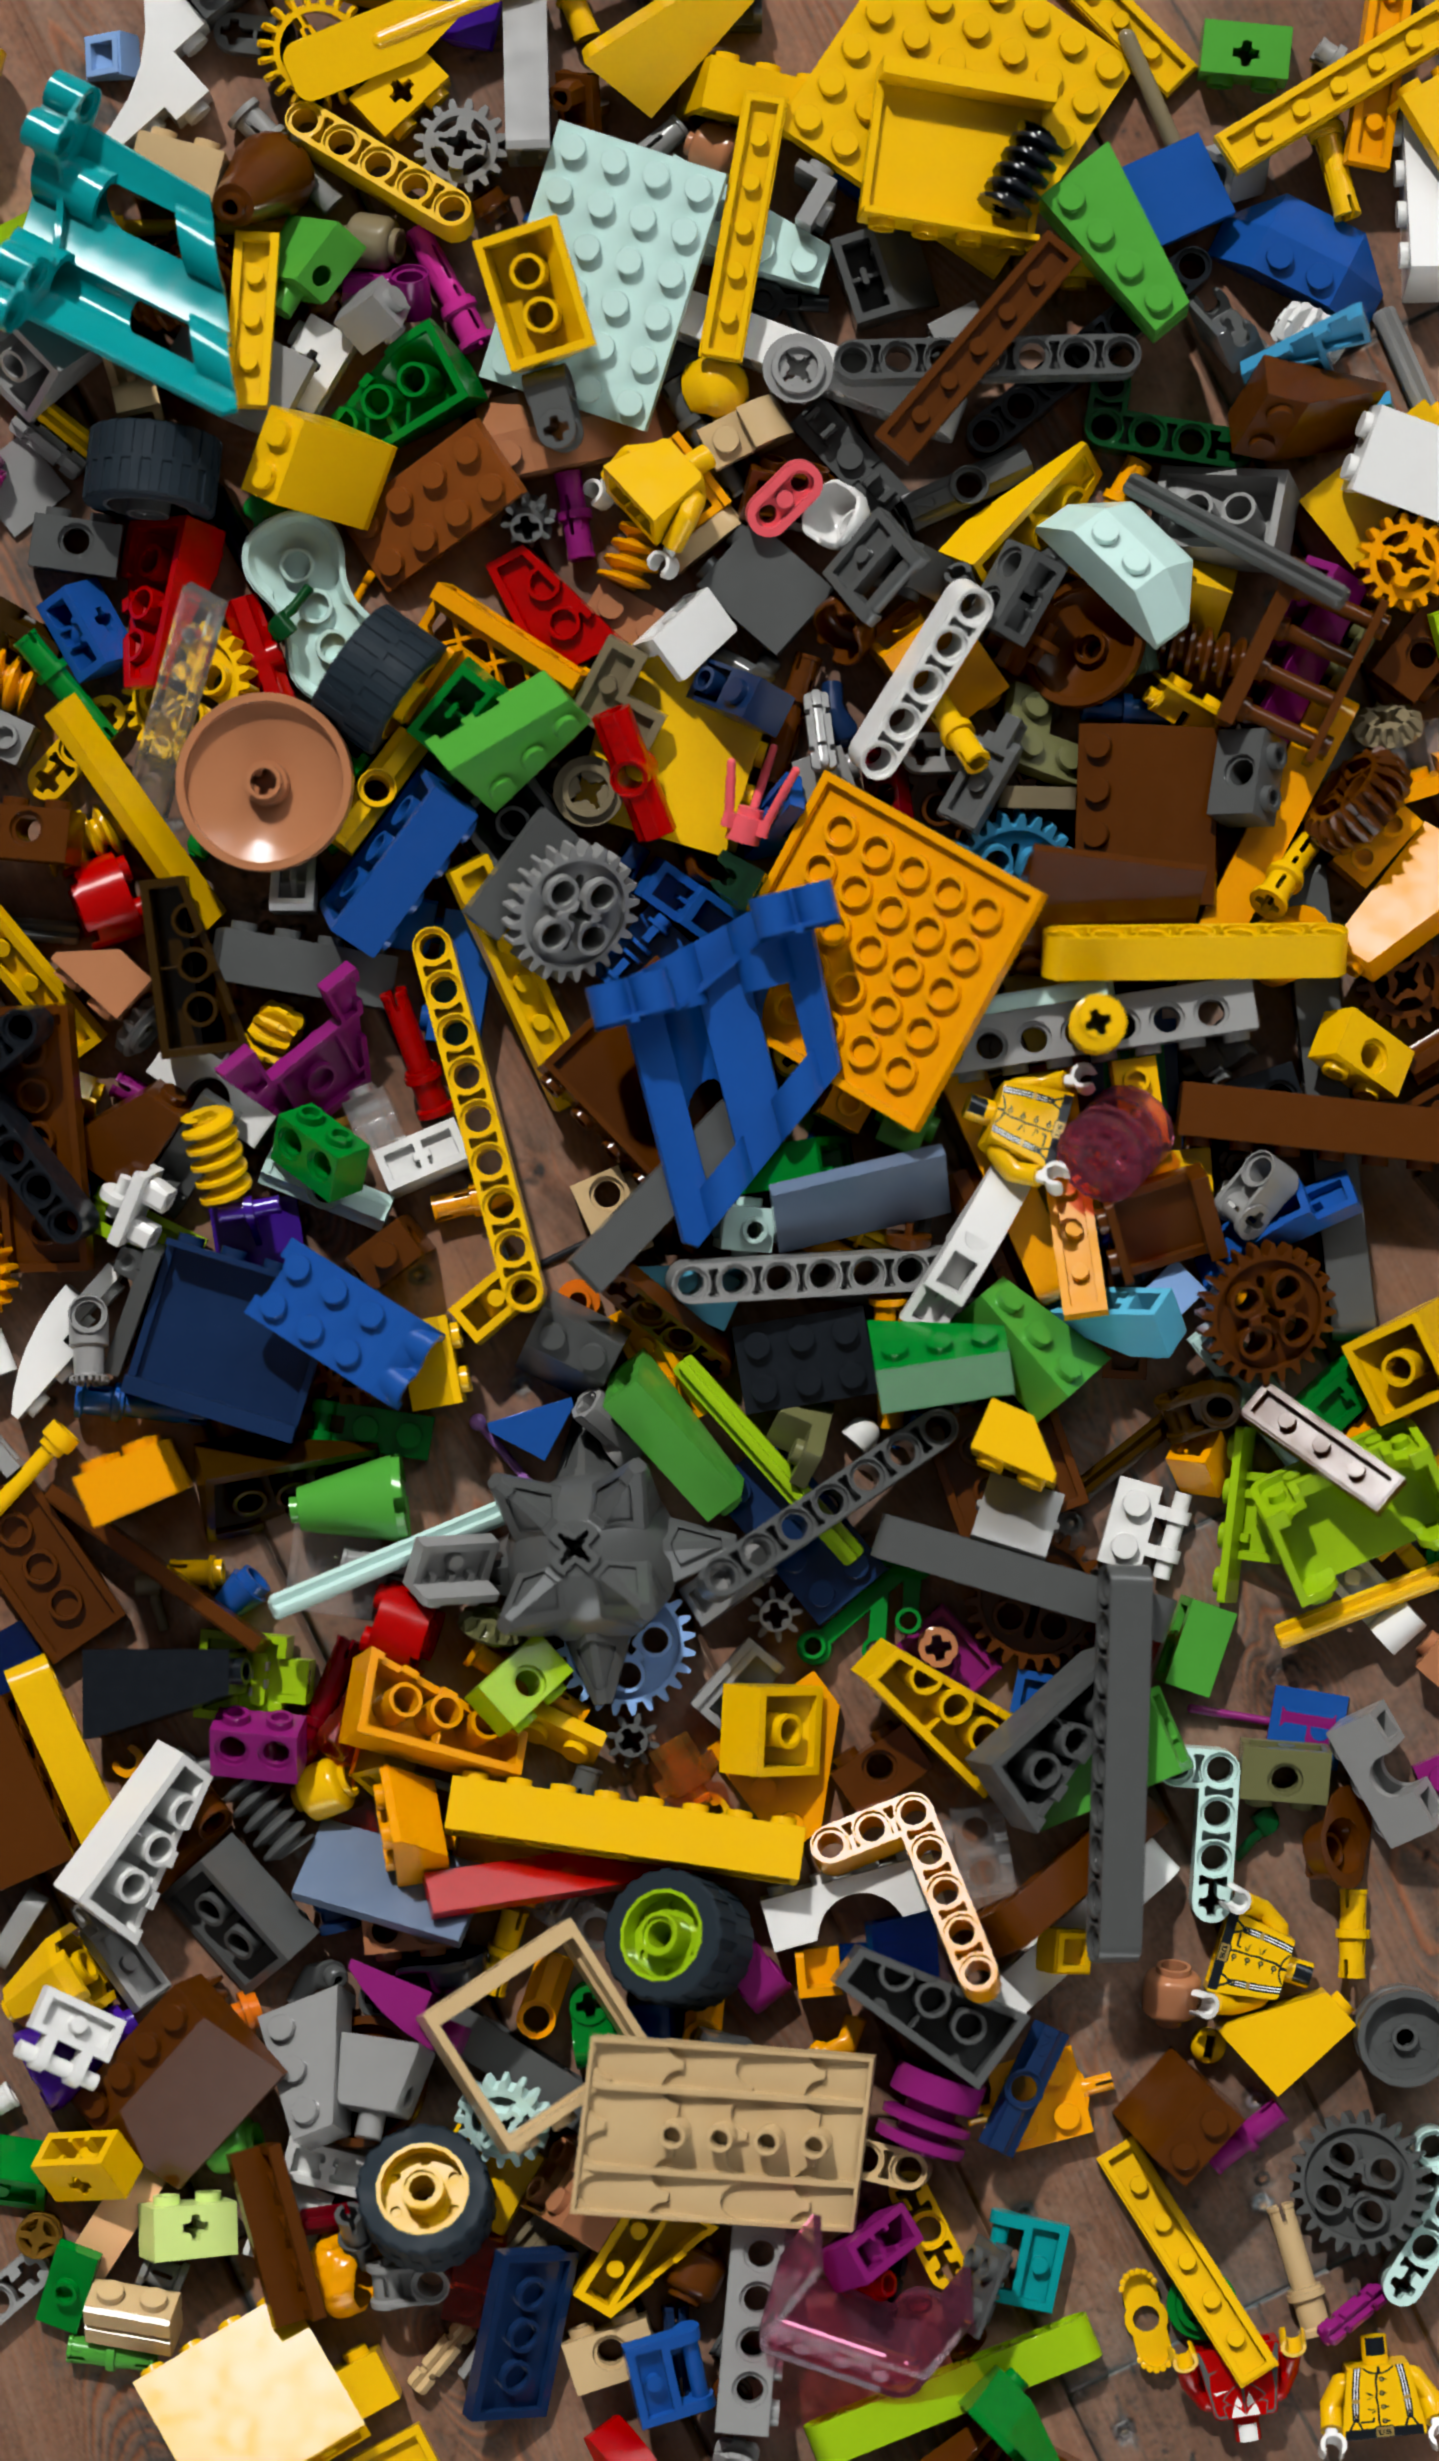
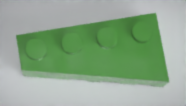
M1107 141L1040 196L1039 213L1062 240L1082 257L1081 261L1154 344L1187 316L1190 302L1109 141Z

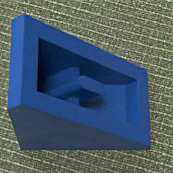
M572 1396L488 1422L487 1426L489 1432L546 1461L571 1414V1410L575 1406V1402Z

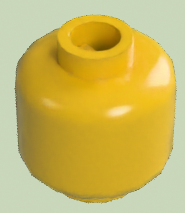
M326 1757L305 1766L298 1784H294L295 1786L290 1791L296 1809L299 1812L305 1811L315 1821H322L350 1810L355 1803L356 1795L360 1792L359 1784L348 1775L351 1765L348 1762H342L336 1757Z

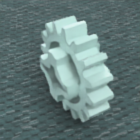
M505 2071L501 2080L496 2081L494 2075L490 2072L486 2074L482 2084L475 2080L508 2133L528 2121L526 2119L527 2114L531 2119L550 2106V2103L547 2101L538 2102L537 2098L541 2092L539 2087L533 2088L530 2091L525 2088L527 2078L524 2076L517 2083L511 2082L510 2073ZM463 2094L457 2104L460 2108L454 2117V2121L462 2124L458 2132L469 2138V2143L471 2145L474 2144L482 2152L481 2158L485 2163L489 2160L490 2156L496 2158L498 2168H503L507 2159H511L515 2167L521 2166L525 2156L534 2160L539 2149L544 2148L550 2136L547 2132H549L551 2126L537 2135L540 2143L534 2148L527 2150L520 2156H517L515 2151L501 2155L482 2123L479 2125L477 2115Z

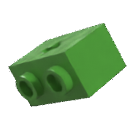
M1205 18L1201 28L1196 81H1206L1208 88L1218 90L1232 89L1233 84L1250 86V91L1260 94H1274L1277 92V88L1284 89L1289 77L1293 27ZM1240 50L1248 51V58L1251 59L1249 66L1241 65V59L1238 58Z

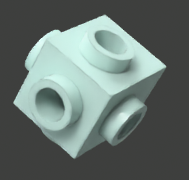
M740 1195L736 1203L731 1206L711 1231L714 1237L712 1246L731 1250L730 1257L757 1255V1252L772 1253L773 1243H776L772 1209L763 1206V1198Z

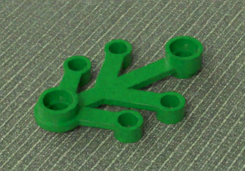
M880 1559L886 1567L891 1568L860 1593L854 1601L821 1630L812 1629L804 1632L797 1641L796 1649L798 1656L810 1666L826 1664L833 1655V1643L870 1611L868 1639L862 1646V1655L864 1656L869 1647L881 1637L886 1640L889 1595L902 1582L903 1609L897 1613L895 1624L898 1630L905 1635L917 1634L923 1627V1618L919 1613L922 1580L931 1574ZM909 1613L916 1615V1626L912 1629H904L901 1624L904 1615ZM812 1639L820 1640L822 1645L820 1652L815 1655H810L806 1651V1645Z

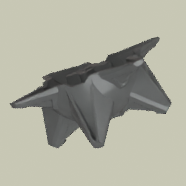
M575 1419L572 1420L553 1481L547 1483L503 1473H494L487 1481L491 1494L509 1530V1534L497 1539L500 1544L489 1577V1581L499 1591L500 1595L507 1596L497 1621V1629L504 1635L553 1637L565 1642L594 1705L613 1704L631 1637L645 1629L649 1622L658 1614L664 1604L670 1599L676 1583L700 1572L712 1558L737 1542L736 1534L672 1518L661 1502L648 1465L640 1458H635L617 1468L616 1464L604 1451L601 1442ZM581 1546L583 1550L586 1551L585 1554L589 1556L587 1560L585 1556L582 1555L583 1552L579 1550Z

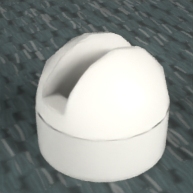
M867 1417L853 1419L841 1431L863 1453L873 1449L880 1438L878 1425Z

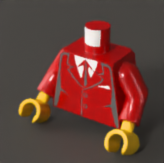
M1280 2327L1278 2330L1279 2340L1274 2332L1260 2334L1279 2365L1242 2389L1211 2342L1193 2344L1191 2340H1188L1189 2348L1186 2352L1175 2354L1172 2346L1168 2347V2354L1172 2366L1177 2372L1181 2388L1202 2411L1212 2412L1216 2421L1232 2419L1236 2442H1252L1262 2438L1259 2415L1276 2413L1278 2411V2402L1288 2397L1299 2372L1301 2355L1307 2349L1305 2328L1300 2327V2334L1294 2338L1286 2337L1285 2327Z

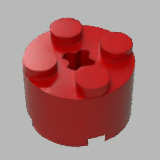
M112 851L82 862L81 867H69L61 870L64 880L73 879L74 884L70 885L71 890L68 891L85 936L95 935L97 939L90 946L92 950H104L144 934L141 897L132 898L127 884L132 883L133 876L124 855L115 858Z
M392 1580L388 1585L380 1583L372 1608L378 1611L373 1626L367 1625L362 1633L359 1651L363 1652L373 1646L386 1653V1658L401 1666L406 1664L420 1672L419 1676L422 1677L425 1671L417 1667L421 1659L431 1660L442 1631L446 1613L438 1611V1608H429L420 1604L409 1589L400 1581Z

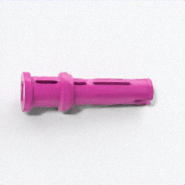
M420 225L413 227L406 232V240L418 259L419 264L429 270L430 285L442 305L440 309L442 320L450 323L460 342L458 348L464 355L477 351L489 343L493 330L486 328L476 309L478 302L475 296H472L470 293L466 294L435 235Z

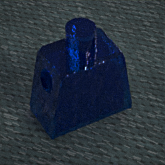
M930 1910L905 1917L899 1913L864 1922L865 1942H856V1944L940 1978L937 1928ZM855 1943L839 1944L840 1964Z

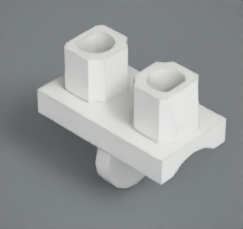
M153 1163L149 1166L148 1171H136L132 1177L127 1174H120L117 1183L108 1182L102 1185L99 1195L102 1200L108 1203L105 1214L108 1217L116 1218L106 1242L117 1248L128 1242L143 1249L151 1248L157 1244L162 1232V1226L146 1217L149 1207L161 1214L168 1211L173 1205L178 1192L177 1189L161 1179L165 1169Z

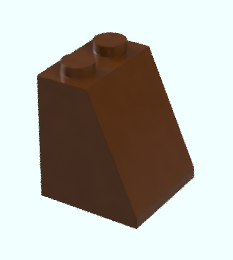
M1171 2046L1111 2111L1145 2150L1185 2187L1245 2122V2118L1237 2105Z

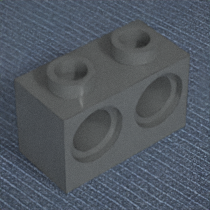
M1007 538L981 586L991 595L994 602L992 616L984 629L995 636L1025 648L1064 577L1067 568L1037 549ZM976 597L973 600L969 610L974 606Z

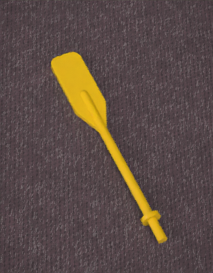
M393 0L291 42L284 50L283 63L296 94L303 100L316 101L420 59L458 18L502 0Z

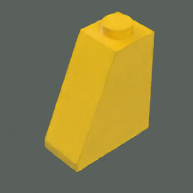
M1323 1987L1267 2004L1263 2008L1221 2019L1214 2026L1276 2096L1279 2097L1356 2026L1355 2022L1349 2017L1355 2009L1337 1990L1330 1996Z

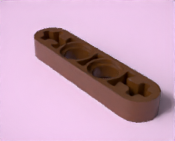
M632 1262L601 1292L606 1299L679 1359L682 1360L688 1355H693L715 1380L726 1378L730 1374L736 1354L734 1347ZM649 1302L655 1304L661 1310L653 1311L647 1309L641 1303ZM680 1328L687 1330L693 1336L685 1337L678 1335L672 1329Z

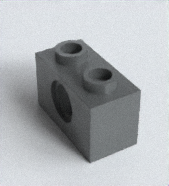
M46 506V514L35 512L28 557V566L31 569L119 581L126 528L123 525L116 524V516L90 513V520L72 518L73 510ZM83 531L88 534L89 546L83 553L72 554L67 551L65 543L70 533Z
M1266 728L1219 730L1206 815L1228 828L1274 827L1276 812L1281 804L1280 785L1283 768L1287 763V742Z

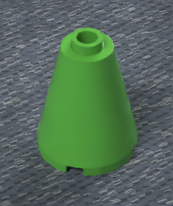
M389 1454L297 1487L296 1496L289 1497L291 1523H299L301 1531L396 1542L410 1537L409 1498L406 1496L404 1484L406 1476L401 1454Z

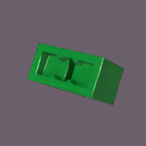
M310 1102L278 1114L271 1159L327 1202L331 1203L362 1191L370 1146L353 1134L351 1130L345 1128L326 1114L320 1107Z

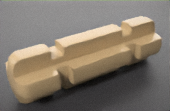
M463 2316L456 2318L449 2327V2334L444 2333L423 2358L421 2362L423 2365L421 2367L417 2366L409 2375L407 2383L412 2389L421 2395L427 2394L435 2384L436 2380L434 2378L436 2376L441 2377L463 2348L461 2346L463 2344L467 2345L476 2334L477 2328L471 2321Z

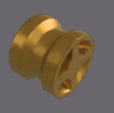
M48 2210L29 2213L19 2224L16 2231L18 2249L31 2259L49 2257L56 2250V2246L61 2238H63L64 2228L61 2220Z

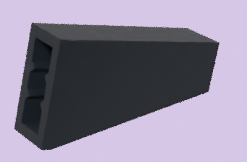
M101 1648L82 1650L83 1739L115 1736L247 1693V1684L250 1682L252 1675L251 1663L247 1658V1648Z

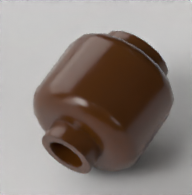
M704 2240L700 2241L686 2253L687 2255L677 2264L674 2263L665 2271L663 2276L664 2283L670 2287L667 2294L699 2309L701 2303L710 2304L714 2302L728 2273L727 2264L718 2257L721 2249Z

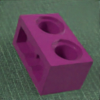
M243 1706L219 1707L209 1729L210 1775L298 1784L307 1763V1715L292 1714L285 1710H275L272 1712L248 1710ZM232 1737H235L241 1740L242 1742L236 1741ZM276 1742H280V1743L284 1744L285 1746H281V1745L277 1744Z

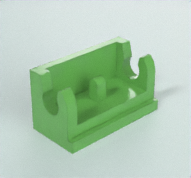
M1181 1594L1153 1678L1165 1684L1209 1698L1238 1614Z

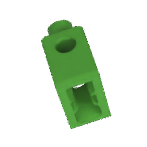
M289 215L280 232L281 243L276 314L282 318L290 319L300 302L320 305L326 303L367 247L338 221Z

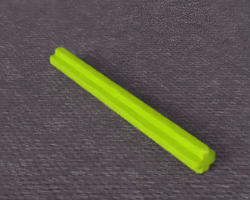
M693 1355L686 1356L675 1366L673 1372L790 1505L812 1490L809 1485L804 1489L789 1483L793 1467ZM818 1497L820 1510L827 1515H834ZM841 1522L819 1536L845 1566L852 1564L864 1552L863 1546Z

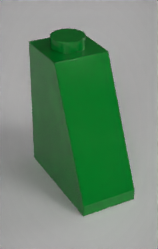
M850 1134L813 1137L782 1143L741 1195L768 1192V1185L854 1164Z

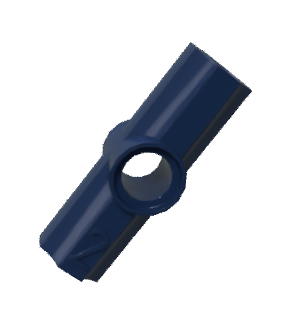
M1034 2019L978 2138L979 2142L1013 2158L1035 2109L1043 2098L1044 2090L1070 2035ZM1025 2075L1034 2079L1037 2089L1032 2098L1021 2101L1012 2095L1011 2085L1017 2077Z

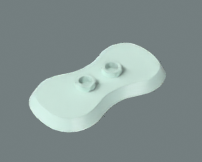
M289 510L268 518L249 533L242 547L241 560L243 572L248 583L272 608L275 614L289 605L305 584L314 589L298 612L290 618L298 630L285 639V656L289 675L298 689L312 699L330 664L350 636L370 614L357 602L348 584L344 545L337 528L330 520L296 510Z

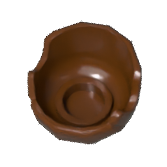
M840 595L827 598L815 609L812 622L818 634L817 643L819 645L827 644L832 647L834 651L832 662L847 667H853L860 663L873 646L877 636V625L873 628L861 621Z

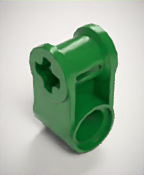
M585 1981L579 1982L573 1988L569 2003L573 2028L571 2030L577 2069L587 2068L590 2037L593 2034L617 2035V2031L599 2003L596 2004L595 2012L592 2013L587 2012L585 2006H578L577 2003L583 2001L584 1993H592Z

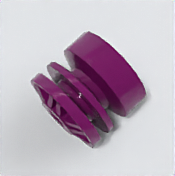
M899 2057L890 2086L906 2096L905 2103L884 2101L882 2110L899 2120L878 2117L875 2131L895 2142L897 2146L912 2153L932 2159L943 2158L952 2161H962L965 2148L948 2138L969 2140L971 2131L956 2122L955 2118L956 2115L977 2117L987 2090L986 2087L982 2085L978 2090L949 2069L914 2058Z

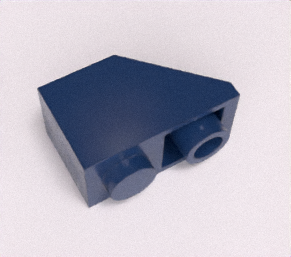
M710 658L700 666L686 695L687 698L750 729L774 738L777 737L796 699L760 676Z

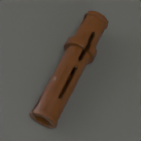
M795 652L786 688L782 690L796 699L777 737L771 736L769 746L776 744L778 750L768 783L776 784L785 772L790 770L806 716L803 707L804 694L814 690L817 674L823 659L816 656Z

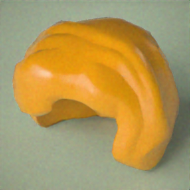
M339 2231L321 2233L320 2239L313 2246L310 2255L326 2312L338 2319L349 2318L367 2309L370 2299L374 2295L371 2274L361 2272L360 2268H357L355 2258L346 2254L339 2246Z

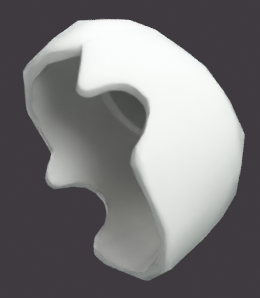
M833 479L824 483L819 497L801 514L803 532L825 548L837 551L842 550L871 515L867 498L858 489L841 480Z

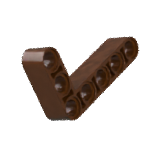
M1148 1791L1145 1843L1170 1821ZM1090 1826L1013 1893L975 1911L995 1960L1028 1945L1087 1894ZM960 1930L957 1932L966 1945L973 1940L975 1935L970 1930Z

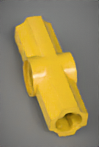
M400 725L368 769L360 776L354 788L353 802L347 820L331 843L351 856L385 810L391 805L393 799L429 751L406 731L407 729ZM371 780L382 782L387 788V797L381 801L369 799L365 795L364 784Z

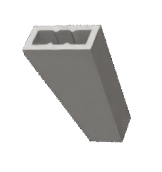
M502 0L505 147L509 167L545 166L552 144L547 0Z

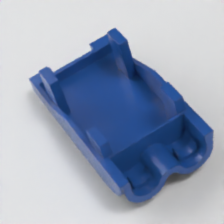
M292 1237L280 1255L285 1259L282 1270L267 1293L262 1297L255 1294L244 1313L392 1408L399 1410L403 1404L400 1402V1399L406 1387L422 1369L431 1348L438 1341L442 1343L446 1335Z

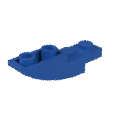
M1342 1170L1306 1187L1299 1178L1298 1188L1294 1196L1279 1210L1269 1223L1267 1229L1255 1239H1242L1235 1232L1232 1223L1229 1221L1224 1223L1221 1228L1229 1257L1219 1261L1226 1265L1231 1264L1230 1250L1232 1249L1243 1256L1246 1255L1245 1248L1247 1242L1253 1243L1261 1250L1262 1242L1264 1239H1268L1275 1243L1277 1248L1281 1241L1292 1244L1364 1212L1347 1170ZM1251 1215L1247 1217L1252 1223L1256 1222ZM1206 1253L1194 1257L1203 1286L1206 1291L1210 1292L1212 1286L1204 1277L1206 1275L1218 1277L1221 1273L1216 1266L1217 1261L1212 1262Z

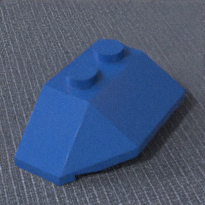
M1288 193L1237 211L1234 216L1225 219L1208 250L1212 260L1292 301L1309 302L1313 307L1321 308L1328 315H1333L1355 303L1362 302L1369 324L1383 297L1366 233L1343 221L1335 222L1330 214Z

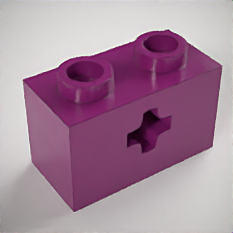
M901 2201L870 2210L856 2222V2229L853 2233L842 2232L818 2251L815 2257L834 2291L840 2293L869 2285L925 2239L904 2202Z

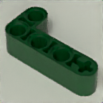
M1112 363V364L1115 365L1116 367H1121V368L1123 367V366H1121V365H1119V364ZM1131 377L1120 381L1122 386L1120 394L1110 397L1100 391L1098 382L1090 383L1082 426V438L1092 451L1127 457L1129 454L1141 460L1175 466L1246 468L1253 459V457L1240 455L1237 461L1229 460V452L1215 450L1212 458L1206 457L1211 447V437L1217 438L1214 448H1228L1231 443L1229 427L1127 410L1131 391ZM1097 420L1109 421L1115 429V435L1108 440L1097 439L1091 431V424ZM1141 427L1152 428L1157 433L1158 443L1152 447L1141 446L1135 439V431ZM1185 434L1195 435L1200 440L1202 449L1194 455L1186 454L1180 449L1178 439Z

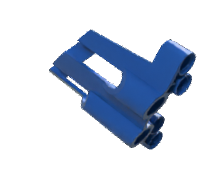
M831 878L748 899L750 911L627 978L584 988L596 1032L626 1025L680 1239L683 1244L699 1248L842 1069L815 929L842 922ZM789 982L807 1055L779 1089L762 1025V1014L769 988ZM715 1079L720 1084L735 1145L706 1180L688 1107L696 1089L705 1081Z

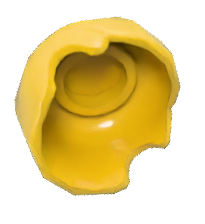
M704 357L686 364L681 376L683 397L692 413L710 415L713 417L712 421L714 422L735 411L736 407L748 401L749 380L740 364Z

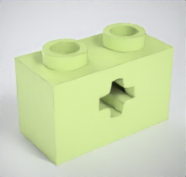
M204 2189L195 2191V2198L180 2199V2194L162 2193L153 2195V2202L138 2203L139 2257L153 2263L238 2255L237 2201L222 2196L221 2190ZM192 2219L193 2225L185 2226V2230L183 2231V2224L190 2223Z

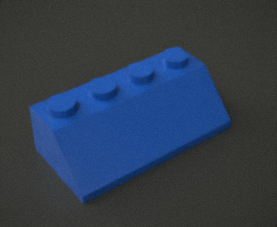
M422 762L318 903L330 930L372 958H375L381 949L386 950L394 942L399 931L397 926L407 913L411 915L418 909L424 899V889L432 878L438 879L445 872L451 860L449 856L459 842L464 843L470 838L477 825L475 819L478 817V814L472 804Z

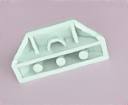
M1133 501L1068 504L1036 526L1035 532L1155 650L1188 627L1193 559Z

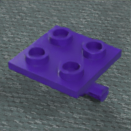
M252 1195L242 1197L241 1202L209 1208L216 1252H221L222 1245L248 1252L246 1261L263 1266L265 1258L284 1263L285 1259L280 1255L292 1237L305 1245L298 1199L294 1197H279V1195H276L274 1197L253 1199Z

